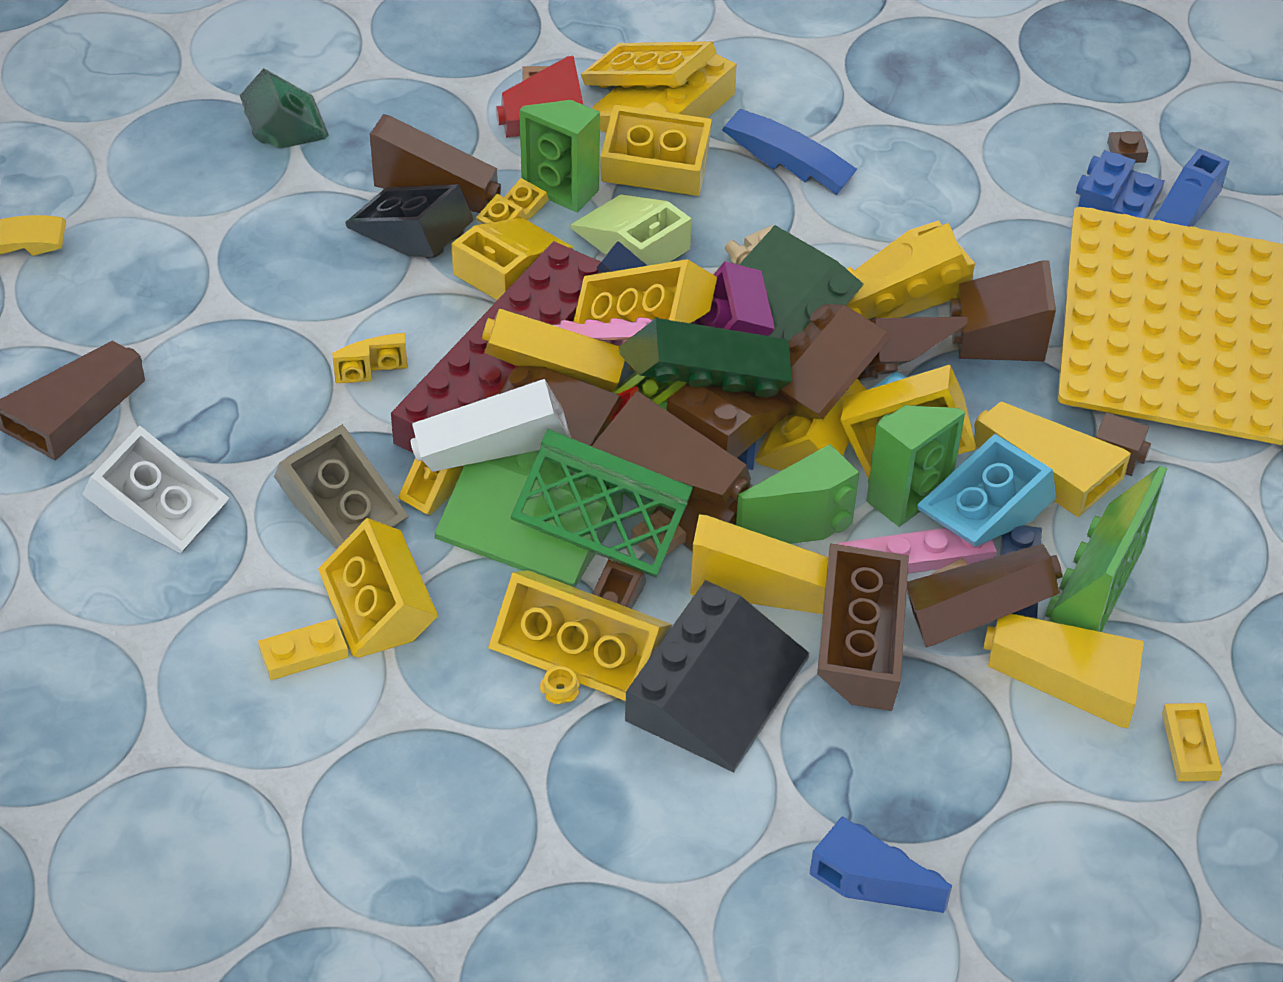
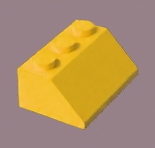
M614 105L600 155L601 182L700 196L706 171L712 119Z
M951 365L844 397L840 421L868 479L871 472V456L876 437L875 428L883 416L893 414L904 405L960 408L965 412L957 455L975 450L976 445L964 394Z
M856 379L824 419L786 415L767 432L755 461L759 465L782 471L829 444L843 456L850 442L840 421L844 397L867 389Z
M366 518L318 568L354 657H364L413 642L438 617L402 531Z

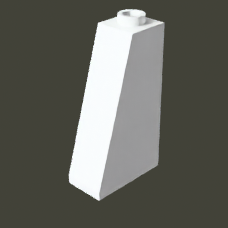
M545 379L412 423L416 438L411 439V446L417 461L423 460L433 472L540 450L541 442L547 429L569 438L571 436L564 410Z

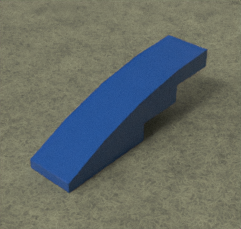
M739 109L722 129L723 132L774 170L781 164L803 182H806L812 176L836 195L857 170V168L837 154L802 133L772 119L743 109Z

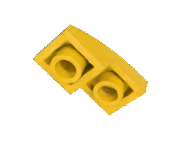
M520 178L504 197L496 194L478 214L476 219L481 224L518 217L528 221L548 202L549 198L546 191Z
M25 215L0 219V255L23 248L32 256L61 249L66 220L63 217L47 215Z
M405 333L388 334L365 339L333 352L335 383L372 381L371 371L407 368Z

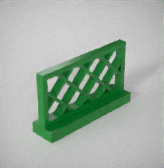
M547 429L541 442V448L511 514V520L657 578L681 517L689 502L693 487ZM547 460L560 465L565 478L545 486L540 475L544 461ZM569 470L577 472V474L571 476ZM586 477L597 480L602 493L581 500L574 482ZM537 480L540 488L532 491ZM605 484L614 488L607 490ZM569 485L576 503L555 510L548 492ZM623 491L632 494L638 507L618 515L610 497ZM542 494L551 512L538 518L522 513L527 500ZM605 499L612 518L592 525L585 506ZM641 499L649 501L650 503L643 505ZM661 506L675 512L670 524L654 530L646 511ZM579 509L587 528L574 533L564 530L559 517ZM641 514L649 532L629 540L621 521ZM554 519L556 526L547 523V521ZM616 524L623 543L610 548L601 545L595 531ZM666 533L662 544H660L657 536ZM590 534L593 541L586 539L583 536ZM652 538L658 552L653 565L638 560L632 546ZM627 549L629 556L618 551Z

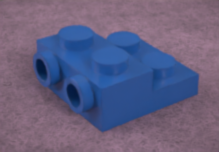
M1104 150L1100 157H1092L1087 170V175L1089 176L1082 175L1076 188V194L1080 195L1078 207L1094 208L1101 211L1147 219L1163 190L1165 181L1152 177L1149 174L1134 171L1136 160Z

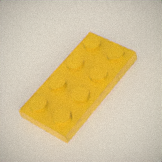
M713 41L618 43L580 75L584 85H599L600 88L611 85H621L623 88H629L634 85H645L646 88L665 85L670 88H676L685 84L687 78L695 71L704 68L707 65L706 62L717 52Z

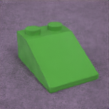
M829 444L738 494L736 526L789 544L824 540L836 532L841 533L853 523L860 472Z

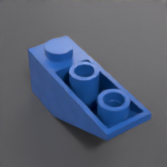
M1199 148L1183 167L1153 220L1193 227L1221 193L1230 161Z
M843 816L812 852L809 874L845 898L944 913L947 909L952 885L946 882L938 872L930 869L927 870L911 860L901 849L889 846L873 836L865 826L854 824Z

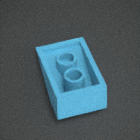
M994 434L929 493L917 507L919 511L974 547H977L1012 531L1017 526L1030 523L1057 498L1053 469Z

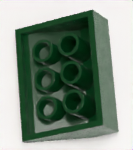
M776 225L772 227L739 264L762 271L775 327L769 336L788 339V341L806 328L811 322L810 317L817 308L825 304L847 306L864 285L837 260Z

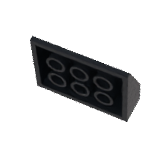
M705 580L627 689L625 721L734 773L808 660L809 652L742 596Z

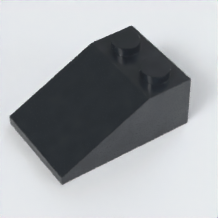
M459 184L386 187L350 217L345 224L348 229L409 257L425 256V258L430 259L443 253L444 247L450 241L460 237L464 233V229L474 221V218Z

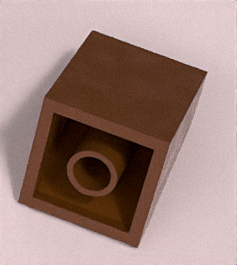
M1042 260L959 284L957 298H951L950 317H967L968 319L967 325L952 334V344H958L959 359L1045 362L1056 313L1050 262Z

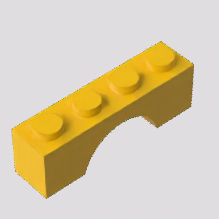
M949 222L917 236L913 253L908 261L890 274L869 277L859 274L851 267L846 268L864 284L847 307L866 319H870L881 313L889 312L910 300L921 298L928 292L946 284L954 283L960 278L971 274Z

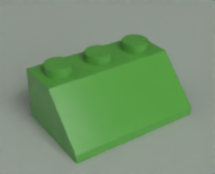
M573 100L523 106L520 109L521 178L546 191L549 201L578 213L599 191L600 112Z
M904 405L893 414L883 416L875 428L876 437L871 456L872 465L868 479L869 486L866 502L898 527L920 513L921 511L918 510L917 505L955 471L965 412L960 408Z

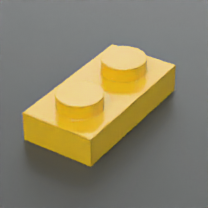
M336 618L258 640L259 650L270 681L349 658L348 648Z
M1206 703L1165 704L1162 717L1177 782L1219 781L1222 767Z

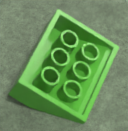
M539 450L464 465L434 533L435 539L519 570H529L576 587L594 558L595 553L511 520V514ZM547 460L544 461L540 475L545 486L565 478L560 465ZM569 470L571 476L577 474V472ZM586 477L574 482L581 500L602 493L597 480ZM537 480L532 491L540 488ZM605 484L607 490L614 488ZM569 485L548 492L555 510L576 503ZM623 492L610 497L618 515L623 510ZM542 494L527 500L522 513L538 518L551 512ZM605 499L585 506L592 525L612 518ZM579 509L559 517L563 529L574 533L587 528ZM554 519L547 521V523L556 526ZM613 525L595 531L600 544L603 543ZM590 534L583 536L584 538L593 541Z
M1159 466L1107 505L1102 517L1094 516L1087 533V537L1090 538L1089 542L1081 541L1073 560V563L1077 564L1075 569L1068 567L1064 573L1059 587L1060 590H1063L1061 596H1052L1045 616L1051 618L1050 622L1098 632L1103 631L1145 547L1167 468Z

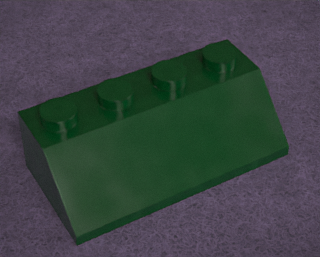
M655 318L619 346V354L640 376L653 377L656 381L662 383L680 381L687 382L691 387L696 388L714 386L721 387L725 392L748 391L755 392V395L758 397H771L792 382L788 339Z

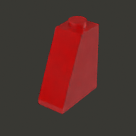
M567 56L502 92L501 106H496V117L498 126L504 125L506 138L520 136V109L523 106L573 100L583 104L574 56Z

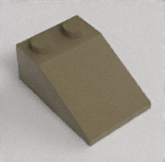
M343 424L279 462L274 478L298 511L336 549L366 518L395 527L409 517Z

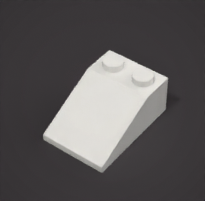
M140 425L90 477L82 494L112 519L179 553L185 550L230 499Z

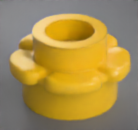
M556 666L549 669L540 683V691L545 694L546 700L553 704L570 703L579 695L580 681L575 672L565 666Z

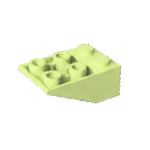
M620 194L570 224V228L605 255L619 241L649 266L671 262L690 250L692 218L668 201Z

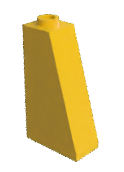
M500 308L495 319H487L481 338L488 341L484 353L515 366L546 367L613 392L618 385L625 359L619 354V346Z
M1002 401L989 411L984 410L974 423V428L976 429L974 441L977 449L996 434L1052 468L1057 497L1054 501L1076 517L1082 515L1124 479L1131 454L1127 450Z
M699 514L693 542L690 595H695L703 582L707 580L742 596L750 604L823 614L828 557L728 522Z
M1009 614L997 619L996 627L987 626L983 649L991 651L988 667L1122 728H1129L1136 705L1144 641L1015 614Z

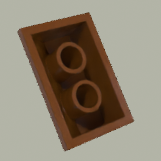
M825 304L817 308L810 317L811 322L806 328L793 336L789 341L792 382L780 389L776 394L793 405L792 411L787 415L824 419L891 338L887 331L846 305Z

